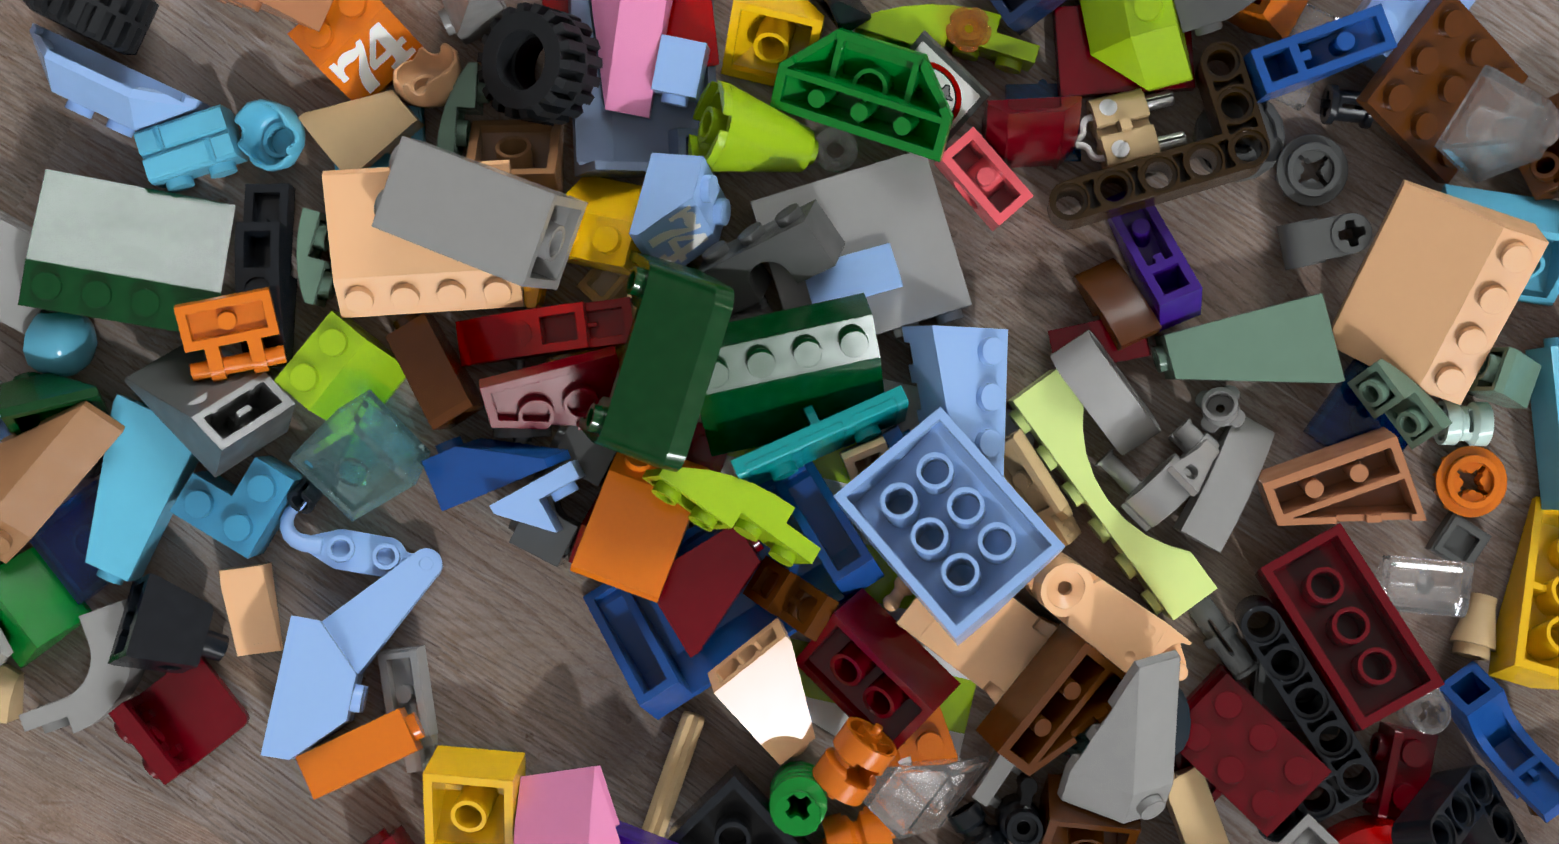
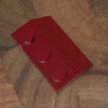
M862 588L830 617L816 642L811 640L796 658L797 666L848 717H858L873 725L876 723L880 724L883 727L882 731L893 741L898 750L961 683L917 640L896 623L897 621Z

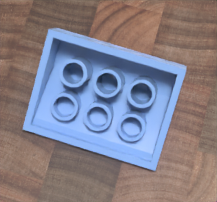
M941 407L936 409L833 496L841 510L957 646L991 619L1065 548V545Z

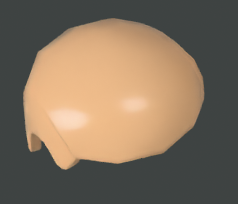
M443 43L440 47V52L435 54L428 52L424 47L419 48L413 60L403 62L393 71V85L397 95L406 103L420 108H435L445 105L456 80L462 72L458 51L447 43Z

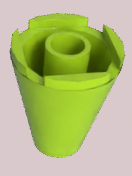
M717 80L718 82L711 81L708 83L698 100L692 119L700 121L698 136L689 134L688 155L704 156L712 172H802L808 165L814 163L818 154L819 143L815 139L814 131L810 127L726 81Z

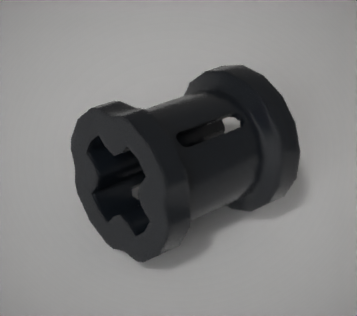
M1332 83L1326 86L1320 104V120L1322 124L1330 125L1333 121L1358 123L1360 128L1368 129L1371 127L1374 119L1356 101L1362 91L1339 89L1337 84ZM1344 103L1354 104L1355 108H1343L1342 105Z

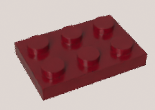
M1228 673L1190 710L1191 727L1189 739L1184 749L1179 753L1266 837L1332 772Z

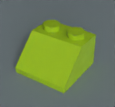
M330 311L275 378L274 382L309 411L352 437L358 438L405 381L406 377L393 352L353 319L341 318L340 312Z

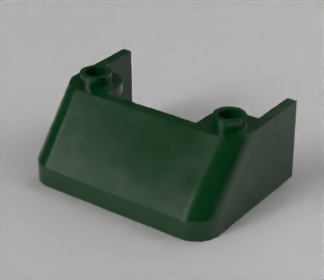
M631 250L629 259L639 265V267L634 266L632 268L626 286V292L632 295V304L637 308L610 397L604 396L598 404L592 403L586 418L581 417L578 426L595 444L654 467L678 472L686 460L734 305V290L701 270Z

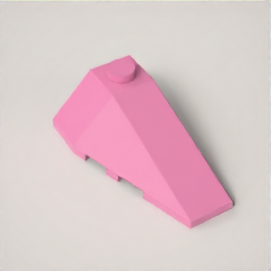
M591 0L595 36L601 48L598 50V57L602 58L603 68H600L605 110L650 119L655 96L651 86L661 35H666L673 0Z

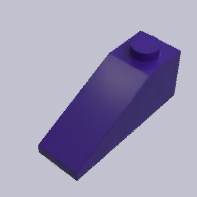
M1124 191L1106 199L1112 202L1119 201L1125 197ZM1155 205L1107 219L1133 282L1162 326L1159 332L1201 315L1202 286Z

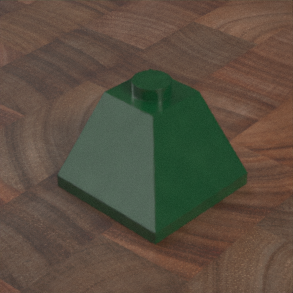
M26 372L15 376L13 381L4 382L0 385V416L12 434L15 433L17 436L37 427L41 420L85 400L107 415L111 416V413L96 386L56 374Z

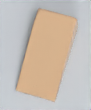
M272 562L219 570L221 590L237 656L282 651L283 644Z

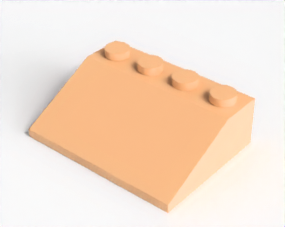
M510 159L478 161L512 174ZM389 167L323 171L322 183L332 278L341 318L524 307V288L522 286L372 227L375 217V200L378 194L385 188L390 173Z
M1403 179L1331 325L1337 350L1368 366L1382 358L1406 374L1427 394L1461 405L1549 244L1548 240L1534 223Z

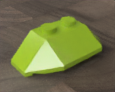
M1080 0L1092 57L1147 91L1193 80L1186 40L1182 32L1174 0Z

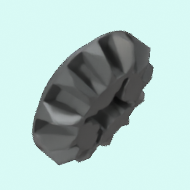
M1317 134L1300 136L1286 144L1277 158L1275 180L1279 183L1283 196L1295 201L1298 206H1319L1328 203L1340 194L1346 184L1348 177L1346 156L1340 146L1328 137ZM1321 159L1324 160L1319 164L1320 167L1316 171L1319 182L1313 178L1298 182L1301 178L1300 175L1304 172V167L1301 165L1302 160L1307 164Z

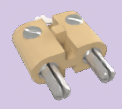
M1139 88L1088 100L1086 102L1087 116H1084L1079 124L1080 133L1077 136L1076 149H1084L1091 160L1100 162L1102 169H1106L1186 145L1187 137L1185 132L1180 131L1157 137L1154 124H1150L1149 121L1150 111L1174 104L1173 92L1167 90L1145 96L1142 89ZM1087 123H1089L1093 139L1096 138L1098 155L1093 152L1090 145L1080 142L1086 136Z

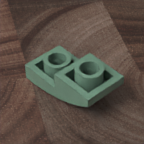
M468 62L456 80L453 90L446 101L437 137V147L462 156L463 147H468L471 132L470 120H465V114L483 116L484 103L489 104L491 101L486 99L482 92L485 83L479 82L477 72L482 70V67L477 62Z
M303 207L298 227L296 250L300 289L305 303L325 307L327 299L331 300L336 293L331 263L320 260L322 251L326 252L329 249L326 214Z
M1382 358L1347 383L1374 420L1385 413L1411 449L1416 448L1452 424V421L1419 385Z

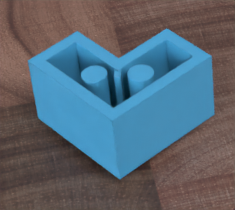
M272 455L255 457L238 486L221 476L215 478L209 471L193 472L169 512L248 559L264 554L280 527L281 515L285 508L289 506L287 494L294 489L304 475Z

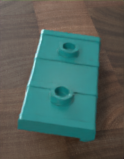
M900 385L819 421L813 406L810 405L803 409L810 426L731 460L734 475L738 479H743L756 485L771 479L774 482L786 479L798 472V468L803 467L804 464L840 448L848 447L855 442L859 445L871 441L882 434L881 430L904 422L909 405L908 398Z

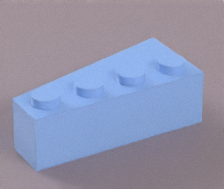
M938 325L902 326L904 343H910L913 364H909L911 382L917 383L921 409L917 410L919 424L941 407L1004 477L1008 329Z

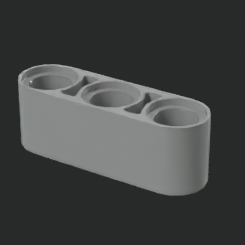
M1087 330L1050 355L1059 374L1121 455L1124 456L1161 432V428L1152 412L1090 330Z

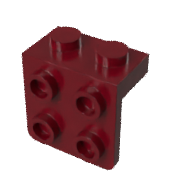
M201 656L200 663L196 668L184 673H166L141 694L122 702L108 713L115 722L114 729L118 736L126 743L132 744L142 756V764L145 770L153 778L160 779L164 786L187 772L246 726L250 719L248 712L203 656Z

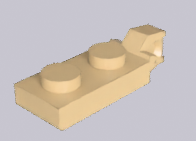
M1020 428L1005 436L1004 478L1065 546L1071 544L1082 532L1073 517L1068 501L1022 429Z

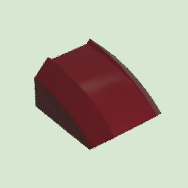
M1082 96L987 100L982 118V137L1009 168L1052 166L1056 170L1074 150L1080 124Z

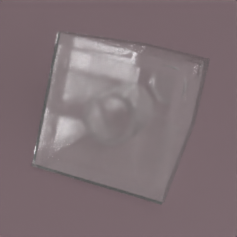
M1485 65L1435 147L1469 180L1478 183L1541 159L1548 146L1553 145L1559 138V110L1549 99L1494 67Z
M985 755L908 762L888 766L881 776H875L876 784L863 803L899 840L940 828L991 761Z

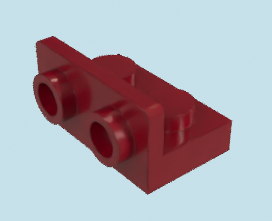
M1380 721L1378 732L1373 734L1369 746L1370 757L1379 774V784L1372 794L1361 800L1363 802L1362 808L1377 818L1386 819L1387 816L1398 818L1430 778L1439 735L1427 730Z

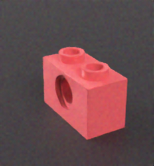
M974 126L944 152L940 162L936 161L934 163L992 231L1034 196Z

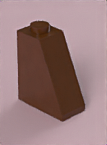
M418 313L406 314L393 323L396 330L385 337L433 430L451 429L485 408L481 392L465 366H461L460 358L433 315L422 313L421 315H418Z

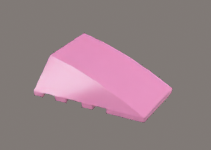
M600 765L522 776L520 778L513 844H621L616 830L620 823Z

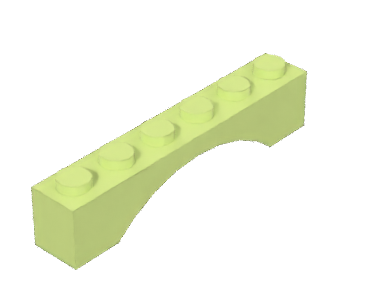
M1057 369L1047 371L1007 401L1013 408L1008 413V416L1017 429L1021 428L1024 434L1030 431L1040 445L1035 451L1049 471L1056 468L1066 482L1061 485L1062 490L1075 507L1083 504L1092 516V519L1087 522L1089 527L1103 544L1108 540L1119 553L1114 557V561L1129 580L1136 576L1145 589L1140 596L1156 616L1162 612L1168 618L1175 620L1218 589L1190 551L1164 544L1145 535L1125 520L1108 501L1094 477L1086 454L1083 433L1084 406Z

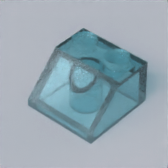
M369 389L337 409L291 455L289 461L353 522L416 485L424 468L422 461L429 457L431 451Z

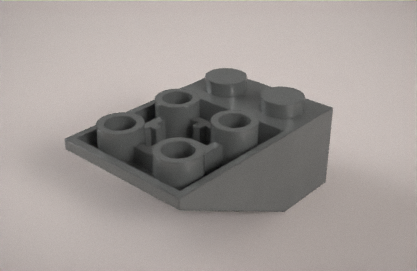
M181 345L127 376L125 383L215 478L288 432L296 404L266 372L255 373L253 369L228 374V379L213 382L212 378L193 381L189 365L206 361L205 351L203 349L185 353L184 347ZM221 347L224 357L235 355Z

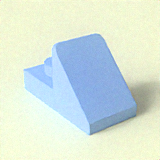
M578 460L569 461L491 504L490 508L493 514L557 533L563 530L546 497L551 495L554 502H557L579 490L575 481L586 475Z

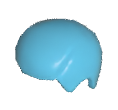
M267 99L247 102L234 119L235 123L241 128V139L237 146L249 156V160L253 165L266 171L275 172L295 164L305 146V128L300 122L299 116L292 108Z
M63 312L37 314L25 333L23 352L27 364L38 372L52 373L62 377L73 376L79 373L91 363L95 355L98 342L94 324L87 316Z

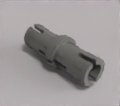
M1209 595L1187 610L1206 637L1203 640L1206 647L1214 649L1235 681L1246 677L1259 667L1236 635L1238 628L1234 622H1227ZM1209 619H1211V620L1213 621V623L1215 624V626H1216L1217 629L1219 630V632H1220V634L1222 635V637L1224 638V640L1228 643V645H1229L1230 648L1232 649V652L1229 651V649L1227 648V646L1224 644V642L1222 641V639H1221V637L1219 636V634L1217 633V631L1214 629V627H1213V626L1211 625V623L1209 622Z

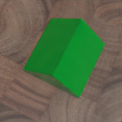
M37 544L10 559L6 564L0 565V628L14 652L11 655L20 668H24L80 626L79 616L92 612L91 608L42 544Z

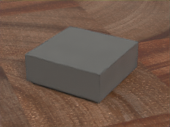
M1448 511L1425 546V549L1458 571L1467 574L1492 536L1460 515Z

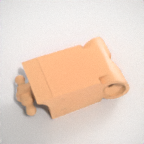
M1060 552L1024 586L1030 595L1050 613L1125 673H1127L1136 660L1176 650L1180 655L1179 681L1187 678L1188 669L1180 644L1191 645L1192 642L1151 611L1063 552Z
M899 576L894 581L893 591L883 599V607L887 611H896L903 598L913 594ZM1014 597L959 646L956 645L917 598L912 601L896 622L969 680L985 690L995 704H997L1060 625L1033 613Z

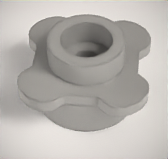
M1232 385L1216 387L1209 391H1201L1196 396V405L1202 410L1203 419L1201 420V427L1204 431L1215 433L1221 427L1232 426L1238 428L1244 424L1246 415L1239 407L1240 391L1238 388ZM1224 406L1225 410L1219 413L1216 411V408Z

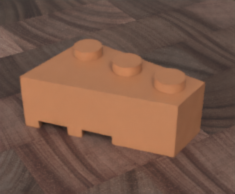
M1385 427L1261 470L1256 482L1267 513L1277 526L1337 524V522L1346 521L1379 523L1382 520L1405 519L1427 521L1399 440L1394 433Z

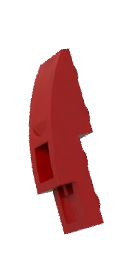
M625 297L586 303H568L457 321L455 323L461 366L624 345L627 342L634 319L632 298Z

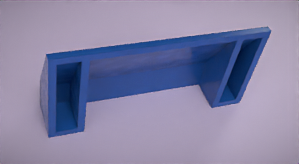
M812 461L798 468V472L786 479L777 482L771 479L758 485L794 506L795 509L787 524L821 548L813 564H793L792 567L783 565L784 567L838 601L839 605L853 597L862 588H867L885 576L847 515L838 506L833 493ZM697 525L693 526L685 532L675 560L724 529H713L710 532ZM763 544L764 549L758 552L762 560L765 556L772 558L768 554L770 548ZM749 580L704 649L690 658L656 602L604 583L583 596L639 706L657 720L711 687L707 673L777 618V616L766 611L743 594L750 582ZM780 619L789 637L797 632V630Z

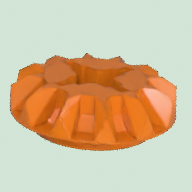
M1478 446L1457 447L1448 455L1441 457V464L1438 470L1432 474L1436 484L1434 494L1440 498L1444 508L1463 517H1479L1493 511L1501 503L1507 489V474L1500 459L1491 451ZM1475 470H1478L1473 481L1481 492L1471 489H1465L1460 492L1464 482L1459 477L1460 474L1457 471L1472 474Z

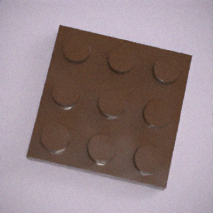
M1430 0L1399 41L1398 47L1393 49L1356 101L1436 183L1448 184L1526 81L1528 75L1460 0Z

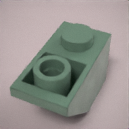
M1512 347L1492 348L1467 395L1505 408L1527 409L1542 365L1518 349Z

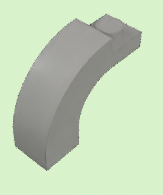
M127 599L79 616L90 647L91 660L88 674L81 686L71 695L20 714L19 718L24 732L42 726L46 734L70 725L74 734L109 717L108 713L131 697L140 683L145 669L108 664Z

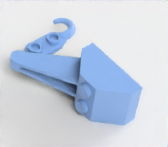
M307 502L304 503L300 510H302L305 507ZM290 505L285 508L280 517V531L283 539L290 547L301 552L310 553L331 568L381 578L323 621L291 615L261 756L286 760L295 759V757L313 749L352 722L355 712H364L369 686L361 685L362 674L434 580L441 574L443 562L438 552L430 548H423L415 553H409L402 543L394 538L347 529H337L315 535L300 533L294 526V518L298 512Z

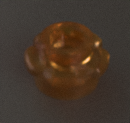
M966 7L956 9L950 16V24L946 26V36L949 42L963 52H974L980 45H985L989 41L992 31L987 23L989 20L987 14L977 7L972 9ZM966 25H971L973 27V31L971 33H967L964 28Z

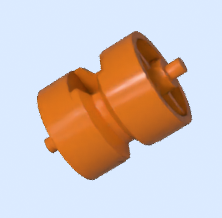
M849 717L833 739L834 747H828L821 756L812 773L816 782L827 792L829 798H835L850 806L861 805L876 784L875 776H881L897 754V748L893 741L882 731L883 727L880 724L876 723L873 725L864 719Z
M882 802L863 806V810L858 812L857 820L851 821L847 815H841V812L825 816L822 820L826 837L822 839V844H893L892 839L896 838L895 833L903 832L902 823L892 824L891 820L887 821Z

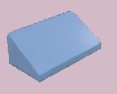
M890 243L840 256L836 266L805 280L811 304L864 293L868 297L903 287Z

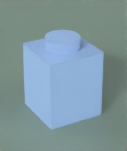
M661 35L651 89L656 94L662 95L661 103L687 108L688 101L698 102L702 94L710 48L707 43Z

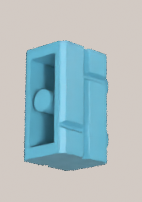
M219 104L134 132L135 142L139 154L143 158L142 163L148 181L152 185L167 188L168 192H179L195 186V178L210 174L211 178L216 179L236 173L238 171L236 165L247 162L249 158L237 146L241 137L238 125L234 121L235 116L232 110Z

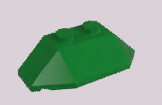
M844 28L835 30L779 63L770 106L777 110L938 162L942 160L954 117L927 54Z

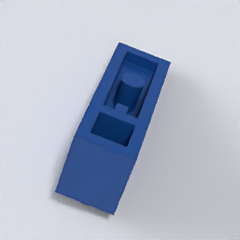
M1378 4L1251 50L1243 57L1257 103L1260 104L1377 57L1398 46L1383 6Z
M461 436L436 445L438 454L423 460L422 464L440 508L444 511L569 460L571 456L569 451L565 449L486 438L463 443Z

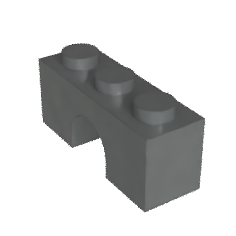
M816 199L801 207L794 203L780 211L773 221L765 225L756 222L744 229L737 239L727 244L724 240H721L711 245L702 254L704 260L698 270L733 288L734 305L731 313L733 315L761 302L772 280L762 262H774L782 265L790 272L798 284L836 266L845 246V241Z
M561 425L550 444V448L568 450L571 459L535 473L531 482L569 461L578 460L586 475L582 479L597 486H602L617 452L593 443L582 430H578L577 426L568 425V427ZM550 495L546 498L563 530L556 533L511 520L508 528L514 531L509 543L558 567L564 564L582 523L568 516L564 512L560 500L554 502Z

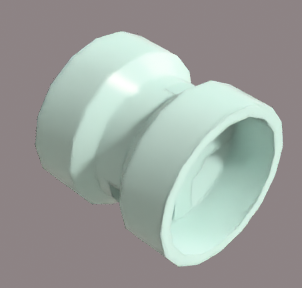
M1439 401L1437 403L1452 421L1451 425L1434 435L1438 445H1456L1459 441H1466L1469 446H1487L1490 443L1494 432V412L1488 402H1470L1467 406H1460L1450 401Z

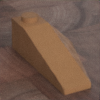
M85 400L41 420L37 427L18 436L13 433L2 438L0 442V561L6 564L32 539L125 429L123 424Z

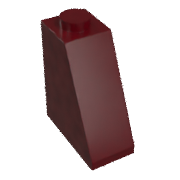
M734 528L722 530L674 560L657 602L690 658L704 649L763 561L758 553L764 549L762 542L759 540L757 542L748 540L738 534Z

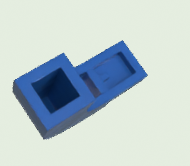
M1471 661L1443 681L1444 685L1437 688L1442 702L1458 729L1490 771L1516 799L1520 797L1547 823L1559 815V766L1543 752L1519 723L1509 705L1505 690L1477 663Z

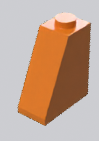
M405 707L295 758L315 800L423 749L420 739L425 737V732L416 713L413 712L408 715Z

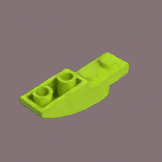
M925 4L881 10L872 13L871 19L855 28L854 31L908 49L921 33L926 31L943 48L945 46L953 48L951 52L953 55L970 61H977L978 56L995 61L994 66L997 69L1011 74H1020L1021 70L1028 72L1035 64L1040 48L1039 45L997 33L1001 20L1000 14L956 5Z
M682 467L678 472L661 468L646 470L642 476V479L654 486L651 491L657 498L673 506L676 504L682 506L690 512L689 520L698 527L710 532L713 529L734 528L738 534L754 542L759 540L770 548L768 554L785 566L813 564L821 550L820 547L787 524L795 507L754 483L712 470Z

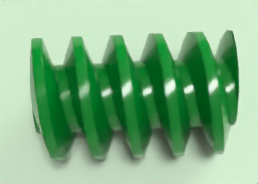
M802 760L790 761L782 765L773 775L770 784V816L775 826L783 833L792 836H807L817 831L819 824L825 817L828 809L827 795L813 776L812 770L815 766L812 763Z

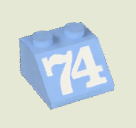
M665 153L651 154L629 232L630 237L641 253L685 266L703 254L711 245L719 241L723 226H727L730 220L731 204L729 199L725 197L718 184L717 176L712 173L704 156Z

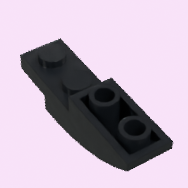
M289 183L245 184L243 222H236L235 293L270 287L280 334L263 337L262 339L265 348L284 345L287 363L270 367H285L293 358L297 279L291 276L296 189ZM247 341L241 342L242 352H249Z

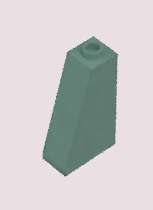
M1323 293L1305 296L1155 336L1157 346L1152 347L1155 367L1159 373L1164 372L1165 379L1318 384L1345 381Z

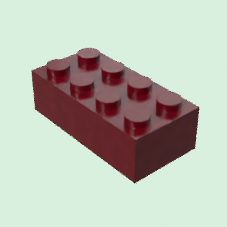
M1341 523L1264 565L1256 572L1255 576L1353 732L1364 730L1445 684Z

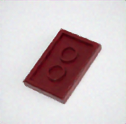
M1081 5L1057 7L1052 11L1058 97H1104L1139 88L1142 89L1144 94L1159 93L1167 90L1172 92L1192 91L1195 88L1191 31L1185 32L1184 36L1193 80L1147 91L1091 56Z

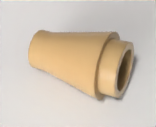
M1469 593L1468 602L1449 640L1453 643V654L1478 661L1488 662L1490 660L1491 652H1496L1497 598L1481 593Z

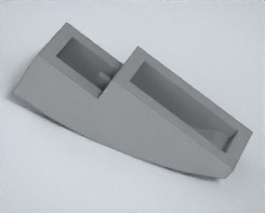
M1247 416L1244 424L1238 428L1225 426L1217 441L1220 444L1218 448L1220 451L1219 455L1213 460L1199 493L1194 497L1190 496L1173 528L1209 549L1221 553L1257 482L1275 432Z

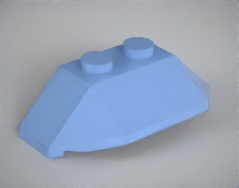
M35 23L32 24L29 30L51 91L68 99L65 108L89 119L92 118L94 112H97L109 118L106 127L132 138L135 131L212 107Z

